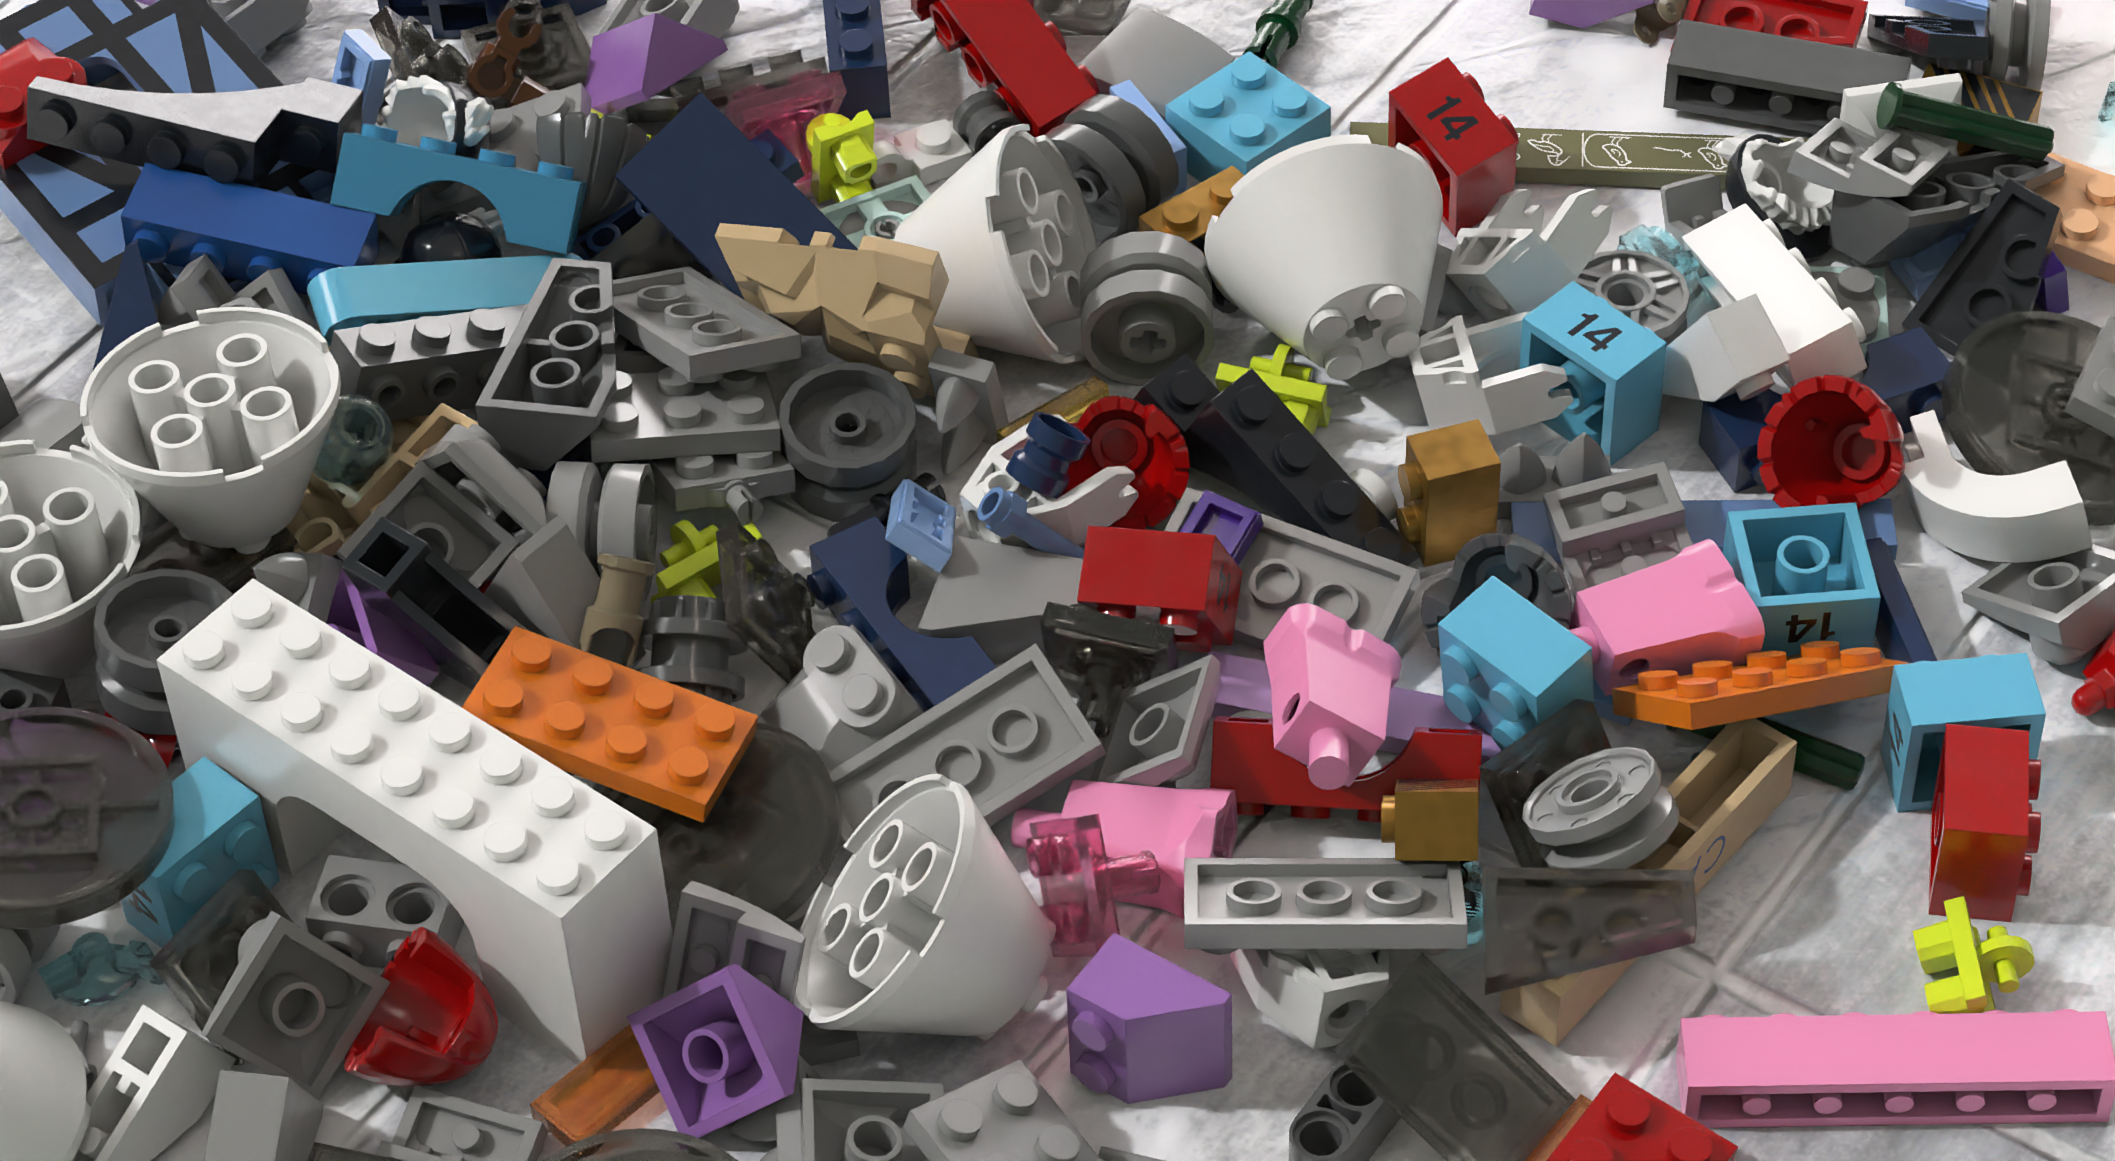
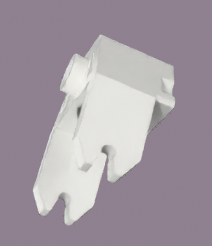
M1517 189L1501 195L1478 228H1461L1456 237L1458 240L1457 247L1451 254L1446 271L1447 276L1488 322L1522 312L1530 313L1569 283L1576 280L1609 234L1613 212L1610 205H1599L1591 212L1599 195L1596 189H1585L1569 195L1543 232L1545 208L1542 205H1531L1524 211V207L1527 205L1531 195L1529 189Z
M1529 312L1518 313L1470 328H1465L1462 315L1450 319L1443 327L1429 331L1420 337L1421 343L1418 349L1408 355L1430 430L1479 419L1487 435H1498L1557 418L1574 402L1570 389L1549 391L1551 388H1555L1568 381L1564 368L1540 363L1519 369L1522 318Z
M1059 414L1052 415L1068 423V421L1062 418ZM1028 424L993 445L959 493L970 538L1033 550L1037 549L1014 534L1006 538L999 537L987 529L986 524L978 519L977 511L980 502L994 487H1001L1005 491H1013L1028 502L1027 513L1078 546L1086 541L1088 525L1110 526L1124 517L1139 497L1138 491L1129 485L1135 479V474L1126 466L1106 467L1058 499L1037 493L1016 481L1005 469L1014 451L1023 448L1028 440L1026 433Z
M1238 949L1235 952L1229 953L1256 1008L1313 1050L1353 1042L1367 1022L1383 1012L1389 981L1390 949H1378L1373 953L1364 955L1350 954L1342 949H1308L1303 953L1294 955L1280 954L1271 949ZM1336 970L1343 972L1344 975L1339 979L1332 980L1329 973Z

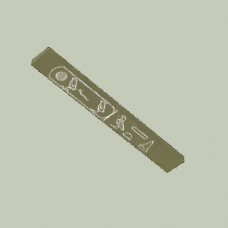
M1350 121L1349 135H1368L1371 144L1388 146V123ZM1515 128L1519 137L1516 153L1517 175L1515 176V183L1662 188V186L1711 173L1720 179L1721 190H1725L1728 161L1718 155L1714 147L1725 138H1732L1734 136ZM1778 137L1779 139H1781V140H1783V141H1785V142H1788V141H1791V140L1795 139V138ZM1803 138L1804 142H1806L1810 138Z

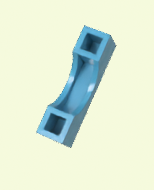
M363 123L361 134H343L330 204L385 216H396L401 213L409 200L421 189L444 180L457 181L475 188L491 201L503 222L507 242L562 254L574 253L588 183L573 179L575 168L539 161L536 172L514 167L515 155L480 148L478 159L455 154L457 147L455 142L422 136L420 146L397 142L398 130Z

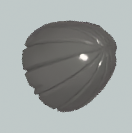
M567 112L565 118L561 113L537 118L536 133L540 161L575 168L573 179L588 182L577 235L584 234L633 201L634 197L615 179V174L649 142V136H646V132L633 123L627 124L625 119L615 116L604 115L600 119L597 113H590L586 116L583 112Z
M1514 532L1511 535L1486 533L1470 539L1456 555L1452 575L1431 585L1424 591L1422 596V625L1427 627L1425 635L1431 647L1437 649V656L1440 658L1438 623L1492 575L1568 630L1570 626L1569 620L1572 616V600L1569 585L1559 564L1541 546L1527 537Z

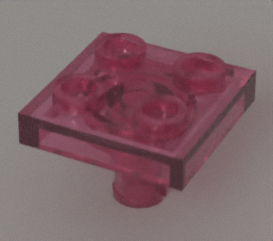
M821 69L807 70L789 78V85L768 91L764 84L744 88L733 94V100L728 102L724 115L749 140L769 128L797 158L805 176L793 184L808 181L811 179L812 153L807 148L805 132L809 123L817 116L827 113L837 114L847 93L840 71L823 75Z
M1099 813L1029 823L1031 838H1028L1026 841L1028 867L1033 877L1039 878L1044 904L1039 908L1044 916L1056 925V933L1050 944L1053 957H1092L1113 933L1120 935L1114 900L1142 894L1151 895L1159 892L1160 875L1132 878L1134 872L1159 868L1155 855L1150 850H1144L1137 854L1107 859Z

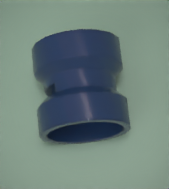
M1035 412L1026 428L1028 436L1026 444L1023 448L1014 451L1005 470L1024 486L1047 497L1057 499L1063 495L1070 482L1069 468L1073 462L1083 458L1091 440L1079 429L1062 419L1047 413Z

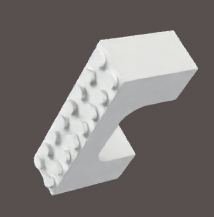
M251 579L156 660L186 770L205 756L259 796L276 866L293 877L346 828H349L415 870L431 882L450 901L467 925L476 947L482 981L494 1001L496 1011L588 1072L632 1030L626 1016L662 999L673 934L657 829L255 579Z

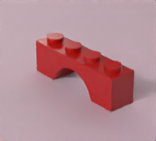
M1216 716L1213 721L1210 788L1235 790L1237 815H1263L1264 804L1291 806L1290 816L1306 819H1329L1331 808L1358 809L1357 820L1381 823L1383 795H1395L1397 779H1478V791L1480 792L1482 730L1415 727L1404 749L1389 764L1374 772L1358 775L1350 787L1343 785L1334 790H1325L1311 782L1307 765L1274 749L1273 719Z

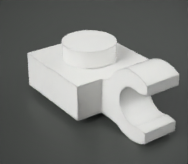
M943 118L894 135V144L887 140L874 142L873 152L877 157V171L872 174L871 183L875 189L917 175L925 186L954 175L972 158V151L953 129L949 121Z

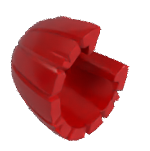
M1824 375L1823 377L1814 376L1800 381L1790 388V393L1782 395V401L1773 405L1764 420L1767 426L1760 430L1757 443V459L1764 463L1759 468L1761 479L1767 492L1775 494L1773 500L1780 508L1856 502L1857 510H1859L1865 503L1875 501L1891 492L1899 484L1904 474L1905 461L1901 444L1905 440V436L1896 415L1873 389L1852 378L1841 375Z
M1107 396L1091 403L1076 423H1069L1083 432L1091 442L1083 458L1073 462L1069 468L1070 482L1063 495L1106 467L1126 466L1135 474V479L1129 485L1138 491L1139 497L1124 517L1108 527L1145 530L1147 525L1154 527L1166 519L1176 508V500L1181 499L1187 487L1190 474L1188 471L1190 459L1184 436L1166 413L1153 404L1144 406L1139 401L1125 396Z
M419 927L401 943L395 952L394 961H389L380 975L388 980L390 984L345 1055L344 1069L358 1078L380 1084L403 1087L415 1085L432 1086L448 1083L468 1075L483 1064L496 1041L498 1016L494 1001L483 981L450 944L435 932L425 927Z

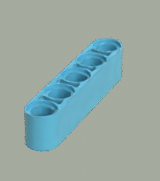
M555 254L338 267L326 270L315 276L308 284L307 293L321 334L327 341L328 347H330L334 330L361 327L371 323L383 324L412 320L423 316H442L471 312L482 308L493 309L527 304L530 302L553 257L583 259L575 254Z

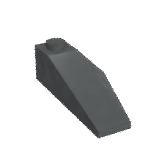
M1992 151L1946 159L1939 168L1908 196L1870 197L1834 190L1828 245L1851 257V262L1857 266L1865 268L1884 267L1889 260L1912 257L1975 224L2009 178L2035 192L2063 177L2065 164L2049 156H2046L2042 161L2006 152Z
M552 258L475 404L478 425L495 438L501 447L499 453L516 469L519 467L525 470L538 471L549 469L598 428L616 392L613 271L610 262Z

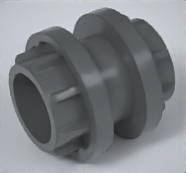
M693 595L660 597L651 604L649 618L644 619L639 645L651 651V664L648 667L635 670L731 705L732 702L744 699L746 680L738 674L728 672L729 656L738 655L748 650L749 632L744 627L737 625V609L724 600Z

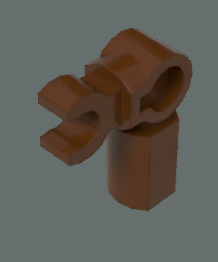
M511 7L502 11L496 21L498 37L495 43L487 41L480 55L469 65L467 71V83L471 90L484 98H497L500 96L507 100L505 108L541 97L543 94L552 91L527 75H524L520 80L514 77L521 64V60L517 58V55L521 49L528 48L537 42L541 35L542 26L538 23H533L524 37H515L509 30L510 20L516 12Z

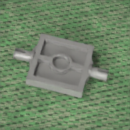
M780 451L636 460L638 464H650L654 473L655 486L675 512L704 507H727L737 514L738 519L742 523L749 524V519L752 523H756L763 515L764 510L759 499L795 492V469Z

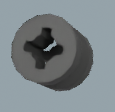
M980 91L972 94L960 104L953 117V129L964 142L969 144L973 155L979 152L1001 130L1022 124L1014 113L1008 111V106L1000 95L993 91Z

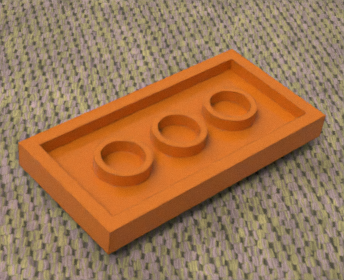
M517 626L513 628L461 707L561 770L704 823L754 738L758 722V715Z
M1836 641L1806 642L1800 644V654L1786 656V652L1777 650L1757 651L1746 655L1747 664L1733 666L1731 661L1712 660L1694 663L1692 665L1693 674L1678 676L1677 671L1671 670L1639 673L1638 684L1612 688L1613 713L1618 716L1688 730L1701 729L1889 693L1894 665L1908 664V662L1881 658L1879 648L1860 647L1840 651V643Z

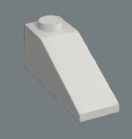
M1757 293L1704 314L1666 347L1662 394L1715 402L1737 393L1740 400L1744 401L1766 391L1775 384L1771 375L1790 361L1791 358Z
M142 1005L86 1095V1101L92 1107L90 1120L83 1141L72 1161H152L201 1118L216 1093L220 1070L230 1071L236 1059L191 1030Z

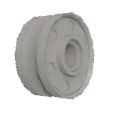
M1988 0L1985 25L1989 35L1987 61H1983V76L2005 82L2008 66L2018 67L2020 85L2040 91L2047 57L2051 0Z
M1625 249L1599 252L1592 256L1581 274L1574 280V282L1589 292L1604 298L1612 307L1636 323L1651 329L1659 338L1667 342V346L1687 330L1688 322L1686 315L1689 307L1690 291L1685 277L1670 262L1646 252Z
M1627 746L1593 753L1579 758L1554 772L1534 789L1525 802L1522 819L1533 838L1538 843H1542L1540 855L1556 879L1581 882L1597 880L1621 872L1651 855L1668 840L1678 825L1679 808L1672 794L1661 785V771L1655 759L1644 749Z

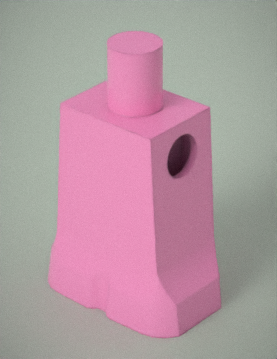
M1710 539L1684 548L1679 555L1665 562L1577 592L1569 626L1571 633L1592 647L1593 677L1605 696L1612 695V688L1638 684V674L1643 672L1671 670L1677 671L1678 676L1693 674L1692 665L1702 661L1726 660L1731 661L1733 666L1747 664L1746 655L1761 651L1765 638L1764 623L1757 606L1744 585L1736 579L1733 568L1717 544Z
M1309 603L1297 604L1287 609L1263 642L1265 663L1271 684L1274 749L1307 765L1309 778L1315 786L1325 790H1334L1343 785L1350 787L1385 741L1390 690L1399 680L1402 667L1401 657L1398 651L1390 644L1365 630L1351 629L1344 619Z
M1073 779L1062 813L1022 807L1015 811L1011 827V844L1017 848L1052 852L1057 889L1158 908L1174 913L1184 919V858H1232L1238 831L1235 790L1217 788L1175 789Z

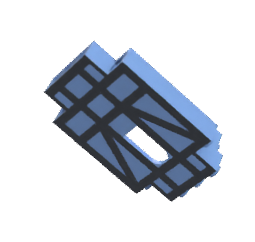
M39 0L24 6L19 11L0 20V54L20 42L34 37L56 56L67 57L77 61L86 72L88 86H95L120 72L140 92L216 93L284 86L207 0H157L144 9L135 0ZM51 144L5 170L0 165L1 211L100 326L105 325L125 248L121 214L143 167ZM279 160L258 188L330 204L336 174ZM142 259L152 300L159 307L165 292L175 282L185 267L162 262L152 263ZM224 277L236 294L251 283Z

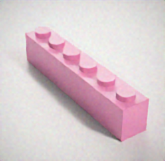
M2060 1009L2053 1012L2008 1013L2002 1010H1990L1983 1013L1937 1014L1931 1011H1920L1913 1014L1867 1015L1851 1012L1832 1016H1796L1781 1013L1768 1017H1725L1712 1014L1700 1018L1680 1019L1676 1067L1681 1112L1707 1128L2109 1122L2115 1098V1058L2106 1011L2079 1012L2073 1009Z

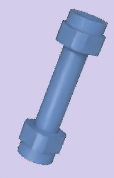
M994 487L980 502L977 511L978 519L986 524L987 529L999 537L1006 538L1014 534L1039 551L1083 559L1085 546L1083 548L1079 547L1027 513L1028 502L1013 491H1005L1001 487Z

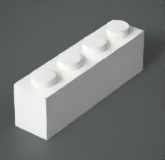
M1745 203L1682 236L1698 283L1719 307L1757 293L1791 358L1790 361L1776 371V374L1789 389L1800 381L1814 376L1841 375L1849 378L1868 368L1860 343L1865 341L1867 337L1858 316L1850 307L1841 310L1833 290L1823 277L1816 280L1813 279L1806 260L1796 247L1790 250L1786 249L1784 240L1771 219L1768 218L1762 222Z

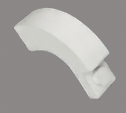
M1934 410L1910 417L1916 442L1905 445L1909 462L1905 463L1903 478L1911 509L1917 521L1939 543L1969 557L2011 563L2047 560L2093 547L2084 504L2066 460L2014 475L1994 476L1981 474L1964 467L1953 457Z

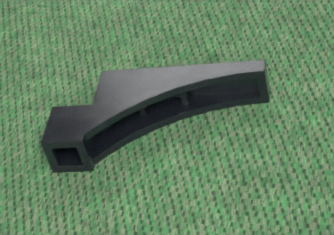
M37 76L27 87V139L143 167L145 163H150L163 169H176L208 176L220 183L234 182L258 188L279 160L336 174L343 134H361L363 90L307 77L300 83L247 91L154 93L79 85Z
M1185 353L1146 383L1134 397V400L1139 401L1144 406L1148 404L1155 405L1177 425L1188 446L1190 467L1209 474L1239 490L1277 515L1284 522L1409 567L1420 557V554L1252 368L1220 392Z
M384 517L377 521L340 565L370 607L414 632L442 672L471 690L474 689L513 628L517 626L528 630L432 550L427 542Z

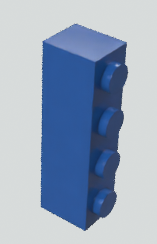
M150 163L144 164L121 214L125 245L138 243L141 258L147 262H162L185 267L190 262L206 254L222 276L247 282H253L267 270L283 268L294 290L304 295H308L307 287L310 281L321 272L338 267L374 265L379 255L376 214L234 182L220 183L208 176L176 169H163Z

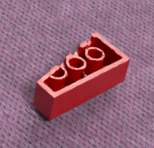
M911 0V10L921 21L932 17L938 29L935 32L937 40L949 53L957 48L961 49L968 75L980 88L992 85L996 89L993 92L998 93L1008 106V111L1014 113L1022 124L1030 126V131L1027 132L1034 138L1045 135L1051 129L1063 124L1067 115L1081 103L1099 94L1098 84L1090 70L1083 64L1076 66L1066 53L1067 46L1061 32L1053 22L1047 21L1044 23L1033 9L1035 6L1033 0Z

